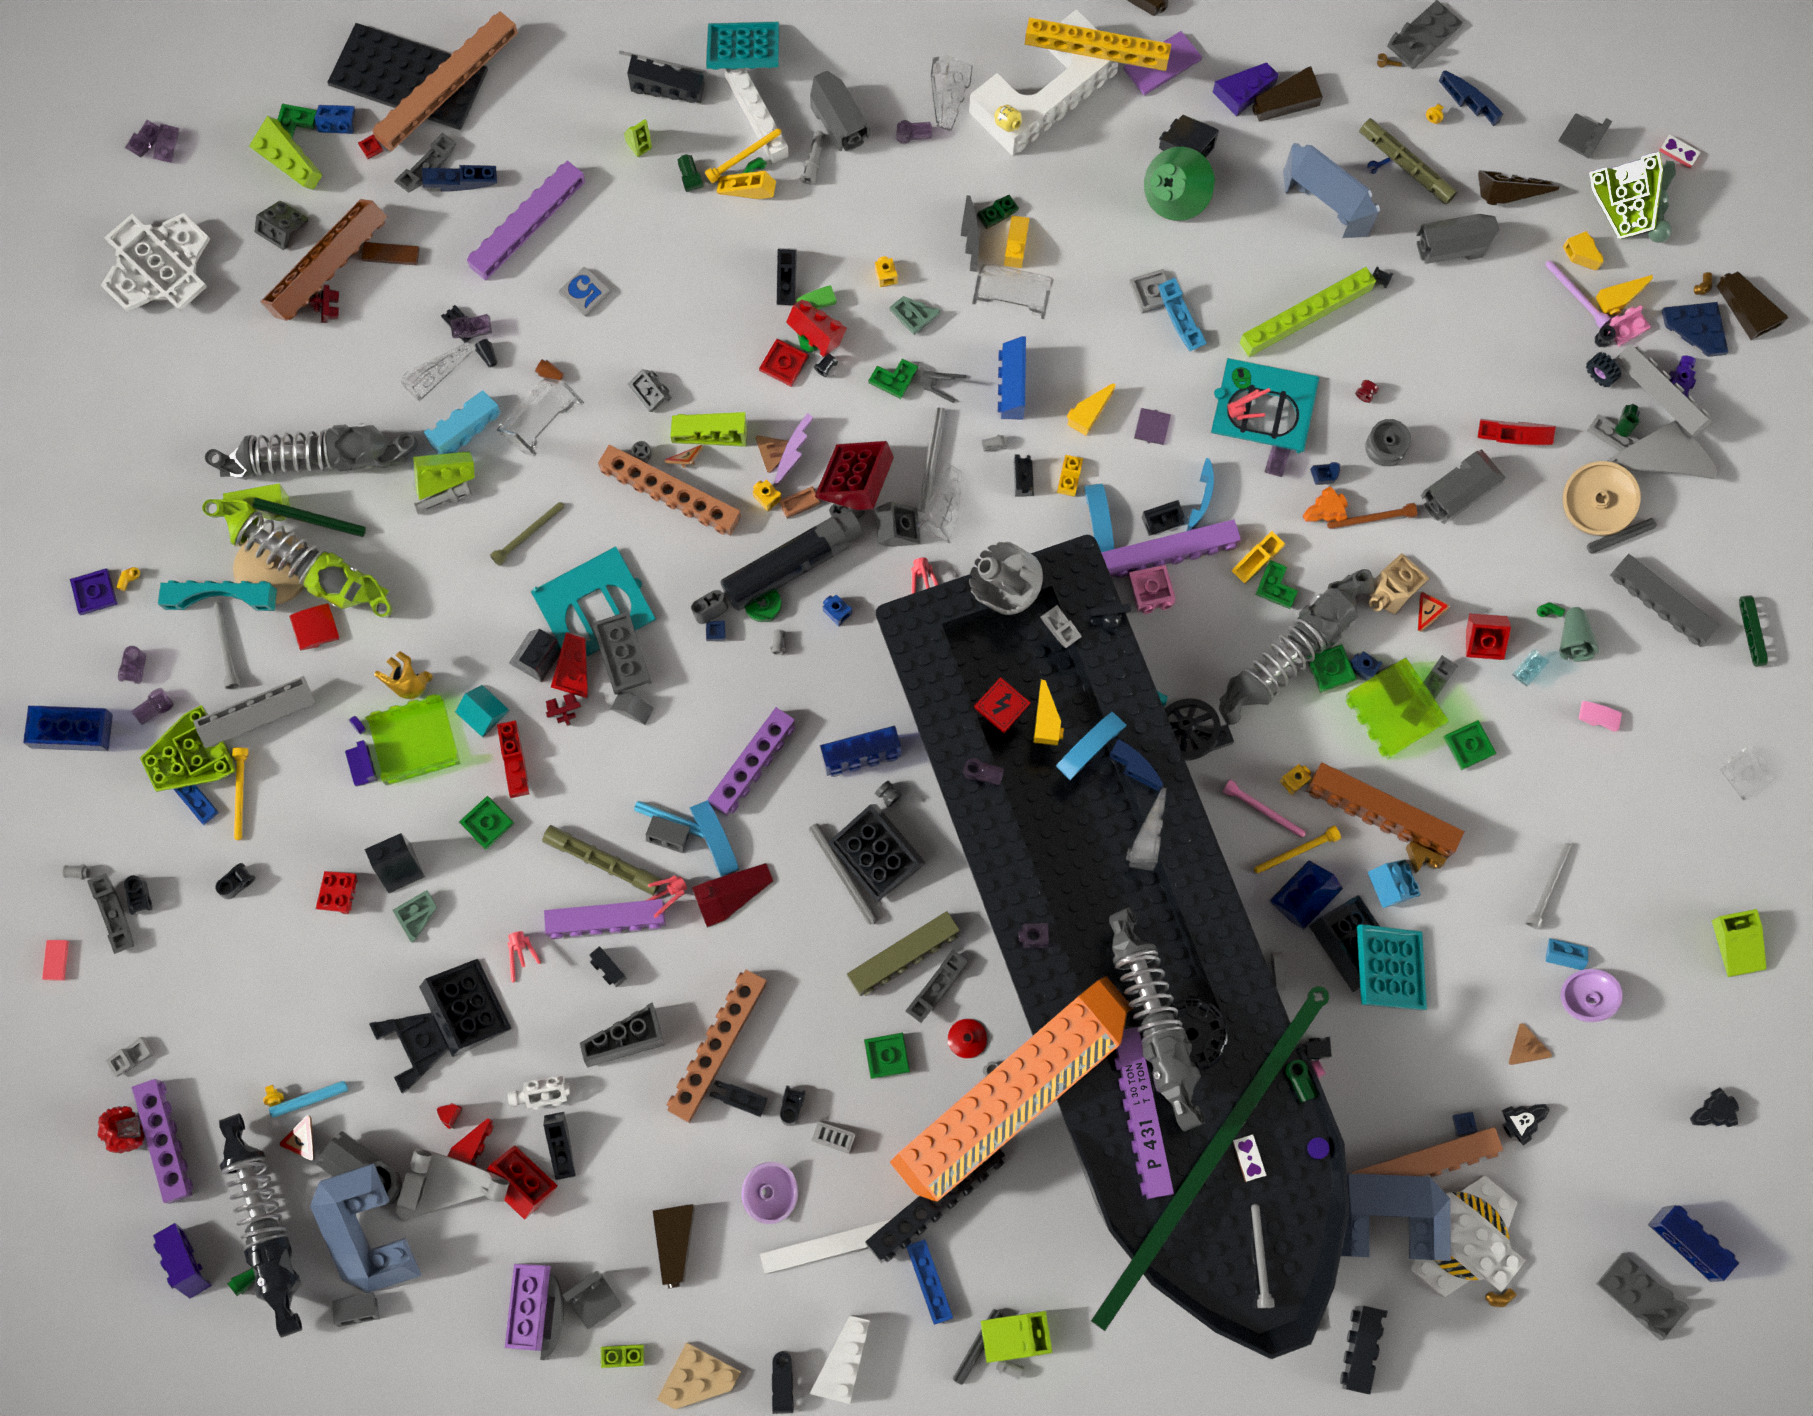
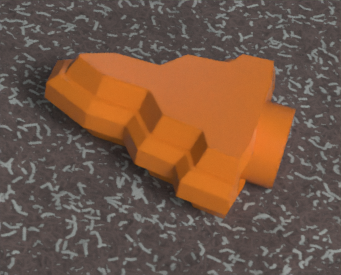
M1329 486L1322 491L1321 496L1316 498L1315 504L1305 511L1303 518L1305 522H1317L1322 519L1327 522L1347 519L1345 508L1348 507L1347 500L1342 493L1337 495L1335 490Z

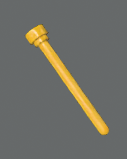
M777 128L719 167L706 170L705 174L712 184L721 177L720 174L781 135V129Z
M243 747L233 748L232 754L236 761L234 838L237 841L242 839L244 761H246L249 755V749Z
M1335 825L1327 828L1324 835L1255 866L1254 872L1257 874L1327 841L1336 842L1341 840L1340 832Z

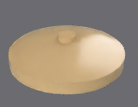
M1607 461L1592 462L1577 469L1568 479L1562 497L1563 509L1571 524L1578 530L1593 536L1613 535L1625 529L1635 518L1641 500L1640 489L1634 476L1621 465Z
M277 531L273 536L280 539L282 532ZM290 536L284 542L291 546L293 536ZM246 543L239 549L233 565L236 583H241V581L259 583L260 581L270 582L277 589L275 605L293 599L304 589V586L299 583L298 576L294 575L289 578L288 574L291 570V563L287 562L285 567L278 571L277 567L282 558L276 556L273 562L267 565L266 561L271 553L269 550L265 549L261 557L256 559L255 554L260 547L259 544L254 543L248 552L244 550ZM301 543L295 549L300 550L304 546Z

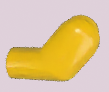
M131 567L122 571L116 588L126 591L128 582L139 578L140 570L136 567Z

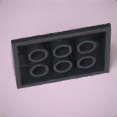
M870 804L828 842L877 902L906 881L926 863L877 804Z
M1359 895L1309 925V928L1352 992L1360 988L1357 926L1362 924L1380 926Z
M478 959L425 978L419 986L452 1057L467 1052L512 1029Z

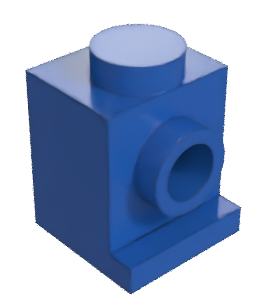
M837 594L833 597L830 595L823 601V612L838 627L852 615V608ZM837 604L839 608L834 609L833 606Z

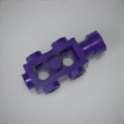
M1688 355L1682 356L1674 371L1671 370L1669 373L1671 377L1669 381L1673 385L1677 382L1684 389L1682 394L1686 397L1689 396V390L1693 389L1696 379H1694L1696 372L1691 370L1695 366L1696 359Z

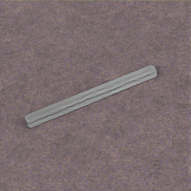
M939 407L935 409L918 510L924 513L929 511L946 414L945 409Z
M818 823L813 824L809 827L810 833L869 925L873 924L878 920V917L839 855L829 845V839Z

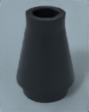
M483 339L475 344V351L488 368L498 364L492 342H489L488 339Z

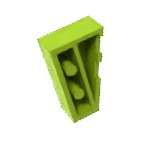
M470 451L413 457L415 490L419 500L475 478L474 460Z

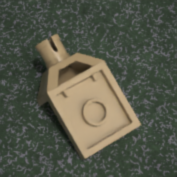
M1401 553L1374 580L1376 589L1369 593L1372 597L1369 600V606L1372 608L1376 604L1377 606L1373 609L1374 611H1380L1384 608L1396 614L1405 602L1430 578Z

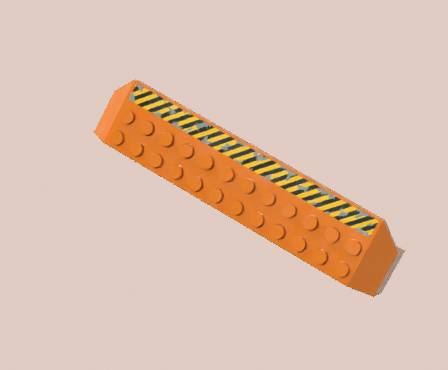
M1107 976L1098 980L903 1148L890 1161V1164L916 1195L938 1202L1122 1044L1127 1013L1133 1007L1128 1006L1129 1002Z

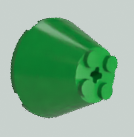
M1173 147L1166 149L1158 154L1147 168L1144 178L1146 199L1150 207L1163 218L1173 221H1184L1194 218L1205 210L1213 197L1214 171L1206 157L1192 148Z

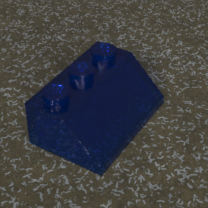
M1308 860L1269 901L1291 923L1304 930L1342 891L1343 887L1332 872Z

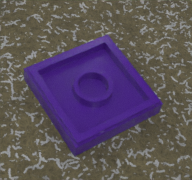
M107 568L70 579L77 611L80 616L117 605L113 584Z

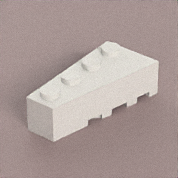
M849 1316L810 1394L850 1404L870 1320Z

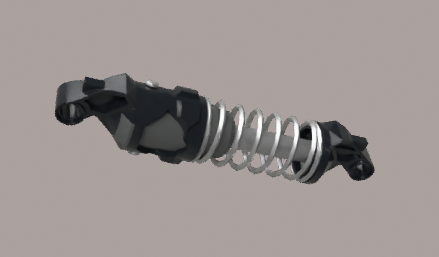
M238 1113L219 1120V1128L226 1138L223 1152L224 1159L219 1166L224 1175L235 1173L238 1175L239 1179L230 1181L225 1186L241 1185L242 1192L231 1195L229 1199L235 1200L244 1197L246 1205L233 1209V1212L238 1213L248 1210L250 1217L240 1220L236 1224L241 1226L251 1222L246 1227L245 1233L240 1236L242 1239L247 1238L245 1241L246 1246L243 1249L246 1263L253 1268L255 1274L254 1290L256 1297L267 1302L275 1311L276 1329L279 1336L283 1338L302 1331V1323L298 1313H294L290 1309L293 1295L301 1285L299 1274L292 1268L290 1261L292 1249L287 1237L288 1235L284 1234L286 1228L278 1226L282 1215L271 1213L279 1204L276 1201H267L274 1195L275 1190L263 1188L271 1181L270 1176L260 1175L268 1167L266 1163H263L266 1160L264 1152L249 1146L242 1139L245 1123L241 1114ZM263 1166L261 1170L254 1173V1167ZM256 1179H267V1181L258 1186ZM260 1192H271L266 1197H261ZM274 1204L272 1208L265 1211L264 1205Z

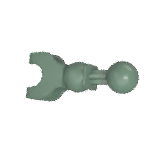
M1666 160V163L1663 165L1656 227L1654 230L1647 231L1648 237L1656 243L1665 242L1672 232L1671 225L1664 220V214L1669 207V196L1666 190L1676 175L1674 161Z

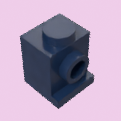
M1364 651L1361 655L1357 653L1351 661L1354 664L1352 666L1354 673L1368 683L1383 664V662L1377 661Z

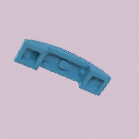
M1176 278L1158 285L1168 315L1187 349L1192 351L1206 345L1207 343L1200 328L1196 327L1182 298L1183 293Z
M1206 458L1200 477V482L1206 483L1200 510H1192L1187 531L1195 529L1200 523L1212 497L1214 474L1209 458Z
M1103 483L1086 485L1084 489L1089 507L1093 536L1101 552L1113 550L1114 540L1111 518Z
M1111 712L1091 729L1064 756L1056 767L1071 780L1084 768L1089 760L1126 727V724Z
M708 800L690 807L689 809L694 820L699 825L710 849L720 877L738 871L739 868L731 846Z

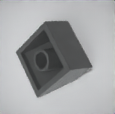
M888 502L875 508L878 544L890 547L920 544L917 508L895 502Z

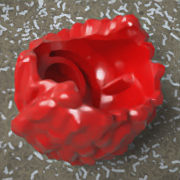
M118 1106L112 1109L108 1108L106 1112L100 1115L97 1136L101 1141L105 1142L107 1151L121 1154L130 1152L143 1145L145 1137L144 1131H142L143 1127L139 1122L140 1118L135 1116V1112L132 1111L131 1107Z

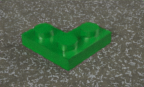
M282 103L277 119L293 139L296 126L314 130L317 110Z
M903 358L894 373L877 365L868 383L902 399L918 371V366Z
M1269 560L1255 595L1291 609L1298 590L1281 584L1287 567Z

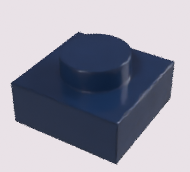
M725 620L706 623V641H726Z
M1473 1112L1452 1116L1456 1136L1478 1131Z

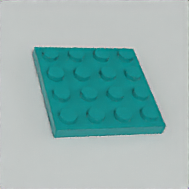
M779 22L708 23L707 69H770L779 67Z
M1358 925L1361 1005L1420 1011L1427 1010L1422 931Z

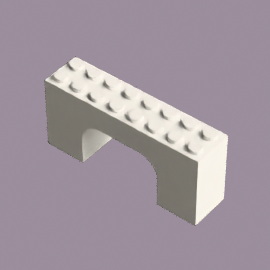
M1077 9L1060 22L1062 24L1097 30ZM1048 49L1067 68L1062 74L1038 93L1022 95L1016 92L996 73L970 94L969 113L1013 156L1017 152L1020 153L1030 141H1035L1042 131H1047L1053 122L1061 120L1069 109L1073 110L1080 100L1088 98L1095 88L1098 89L1104 84L1106 79L1112 78L1118 71L1119 62ZM1008 104L1020 111L1022 123L1018 129L1006 132L996 125L994 115L1000 106Z

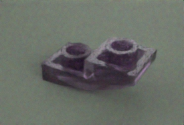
M146 120L139 133H133L125 148L141 158L156 143L164 130L151 121Z
M165 124L160 125L153 159L168 163L173 162L180 128Z
M488 314L473 318L464 316L450 320L453 338L477 337L492 333L490 316Z
M1272 446L1264 473L1283 477L1291 449Z

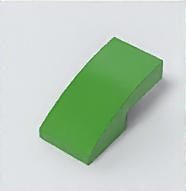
M831 285L819 288L796 299V303L802 299L810 302L818 310L837 303Z

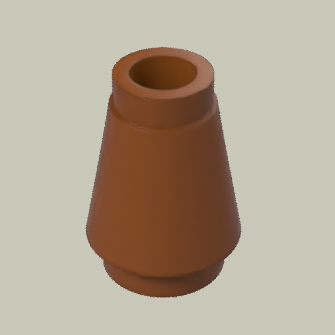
M541 359L535 370L538 376L560 383L564 376V373L548 360Z

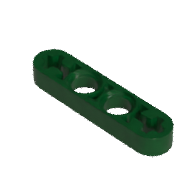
M1752 595L1741 596L1739 607L1752 663L1755 667L1766 666L1768 656L1755 600Z

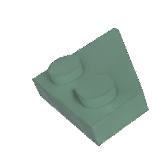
M905 296L890 306V311L913 335L940 314L939 309L929 308L924 303L915 302Z
M428 890L392 910L411 943L416 940L436 910L437 905Z

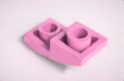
M1583 701L1579 719L1592 726L1601 725L1615 732L1619 730L1622 713L1603 705Z

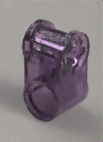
M128 646L124 650L121 666L118 671V680L120 682L126 680L133 681L135 684L141 683L146 661V654L136 646ZM138 652L137 658L132 660V655Z

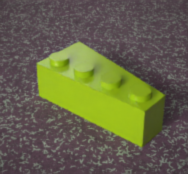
M267 116L249 147L303 187L314 190L322 177V173L309 157L303 153L301 147L294 142L288 131L281 126L282 124L279 120Z
M746 413L673 415L671 421V441L676 444L746 447Z

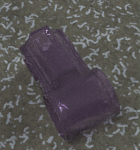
M903 120L897 124L896 139L900 143L906 144L910 140L932 138L930 122L910 123L907 120Z
M158 688L148 695V699L131 712L139 723L143 725L158 713L167 712L174 703L163 688Z
M976 758L967 760L963 768V774L967 779H976L1000 786L1004 768L980 762ZM969 765H975L978 769V772L971 773L968 771L967 767Z

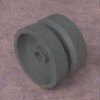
M1395 419L1379 421L1372 428L1365 443L1369 459L1381 466L1397 464L1409 449L1411 434L1408 428L1400 421Z

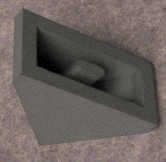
M619 692L611 707V710L643 725H646L654 709L637 696Z

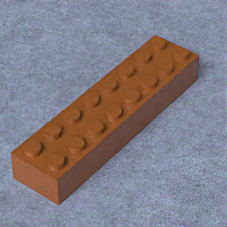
M360 199L260 303L275 318L285 321L293 319L297 315L296 311L300 307L307 305L310 301L309 298L322 289L321 285L325 281L332 279L335 275L334 272L347 263V258L350 255L356 254L360 249L359 246L372 237L374 230L381 228L385 224L386 214L374 201Z
M1323 762L1315 770L1306 789V792L1312 798H1321L1327 801L1329 806L1343 809L1347 815L1358 816L1362 818L1364 823L1380 827L1379 829L1384 833L1395 834L1403 842L1412 841L1447 859L1456 852L1465 832Z

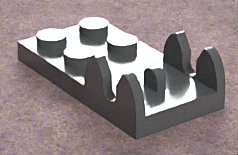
M1436 0L1413 22H1407L1399 34L1395 32L1387 47L1409 67L1414 69L1459 29L1463 22Z
M629 611L593 622L592 625L614 694L617 695L619 692L647 683L651 684Z
M1624 1253L1617 1257L1596 1283L1660 1341L1666 1338L1667 1334L1684 1313L1689 1310L1686 1303L1676 1300L1671 1290L1660 1286Z

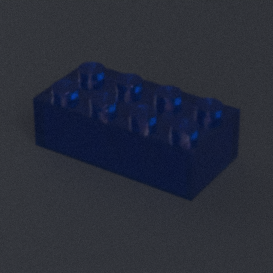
M28 705L23 743L31 749L108 751L113 714L106 708Z
M894 725L820 745V751L826 775L837 777L842 775L844 771L850 770V772H855L863 766L874 767L882 761L893 762L898 760V757H901V744Z
M1680 1205L1662 1207L1648 1223V1226L1708 1281H1725L1739 1264L1735 1259V1254L1720 1246V1241L1712 1234L1708 1235L1703 1230V1225L1697 1220H1692L1687 1215L1688 1212Z

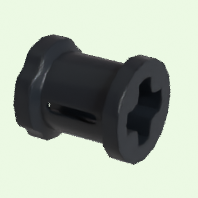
M1376 266L1372 275L1377 283L1387 288L1393 273L1384 272Z
M1609 325L1601 327L1599 333L1594 337L1595 344L1598 347H1607L1616 335L1615 329Z
M828 353L819 364H815L814 369L821 376L827 377L828 372L833 366L838 364V361Z

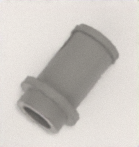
M997 434L996 437L981 440L984 451L999 447L1002 449L1003 446H1006L1004 435L1000 436V434Z
M774 630L773 645L770 646L772 654L782 655L785 651L784 640L786 632L784 630Z
M85 864L81 866L65 865L63 867L64 878L72 877L85 880L90 876V867Z
M1004 1360L998 1361L996 1370H999L1000 1374L1003 1372L1019 1380L1024 1367Z

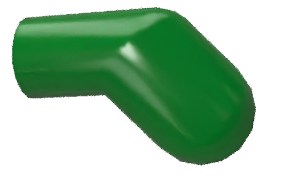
M757 157L748 162L743 173L754 172L756 168L762 170L766 167L767 162L762 157Z
M1547 602L1537 608V615L1539 617H1546L1550 614L1562 617L1565 612L1564 608L1551 602Z

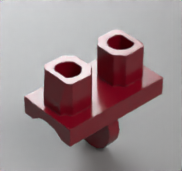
M323 285L321 298L320 294L316 293L314 298L310 299L309 306L314 308V312L318 313L321 308V323H327L328 319H338L339 307H331L329 302L338 303L339 291L329 289V285Z
M573 692L563 695L566 706L559 708L556 698L546 701L547 718L563 714V716L556 719L558 723L565 721L567 726L571 725V719L576 718L575 712L570 714L567 712L582 707Z

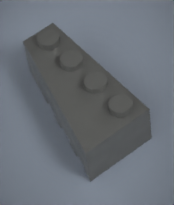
M653 1002L646 1005L640 1011L630 1014L631 1016L612 1024L613 1026L606 1030H602L580 1042L583 1060L587 1068L664 1046Z

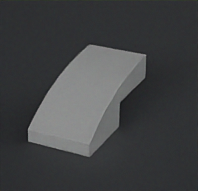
M1058 605L1040 617L1065 648L1082 637L1071 620L1068 621Z
M140 1037L127 1048L120 1049L105 1061L114 1076L118 1077L152 1056L154 1052L145 1037Z

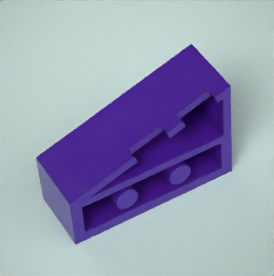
M1266 62L1215 81L1212 92L1237 117L1255 102L1257 96L1276 85L1279 74Z
M173 1223L153 1235L156 1242L153 1246L156 1252L161 1255L162 1260L160 1264L164 1271L168 1273L167 1282L172 1289H177L190 1299L212 1286L209 1280L207 1281L202 1277L200 1270L203 1267L201 1263H196L193 1255L195 1251L184 1230L179 1225Z

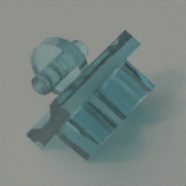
M1534 649L1512 675L1527 687L1549 660L1541 656Z

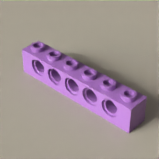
M775 707L709 796V804L726 816L730 812L734 813L739 806V800L742 797L745 798L750 792V785L753 781L756 783L761 777V770L764 766L768 767L772 762V755L775 751L779 752L782 749L786 736L790 737L795 731V719ZM775 728L781 730V733L777 736L771 734V731ZM766 743L770 745V748L767 751H762L760 746ZM751 759L759 761L756 766H750L748 762ZM740 774H745L747 779L740 782L737 780V777ZM732 789L736 791V794L733 797H727L725 795L726 792Z
M153 1079L133 1086L132 1091L163 1203L171 1204L193 1196L191 1190L194 1187L192 1180L188 1178L186 1173L188 1165L181 1155L183 1147L181 1141L177 1140L176 1137L177 1125L171 1119L172 1107L169 1101H166L165 1094L167 1089L165 1084L161 1083L160 1080ZM156 1097L157 1104L154 1107H151L150 1101L152 1098ZM161 1116L162 1123L160 1126H156L155 1120ZM166 1135L168 1141L162 1146L160 1143L161 1138ZM171 1154L173 1156V1162L170 1165H167L166 1158L168 1155ZM174 1174H177L179 1177L178 1182L173 1185L171 1178Z

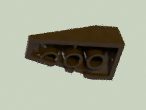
M1479 170L1478 172L1480 195L1489 205L1505 204L1559 190L1558 185L1548 180L1530 177L1527 181L1525 178L1513 174L1509 178L1496 171Z

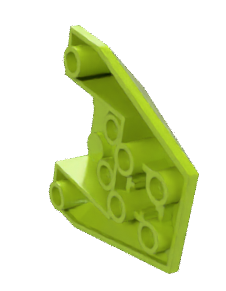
M1660 152L1641 157L1642 160L1613 169L1604 168L1590 172L1593 192L1619 239L1651 231L1656 227L1663 177Z
M203 705L183 714L140 757L142 765L156 792L218 781L235 772L233 758L224 741L219 742L216 746L205 748L193 721L209 715Z

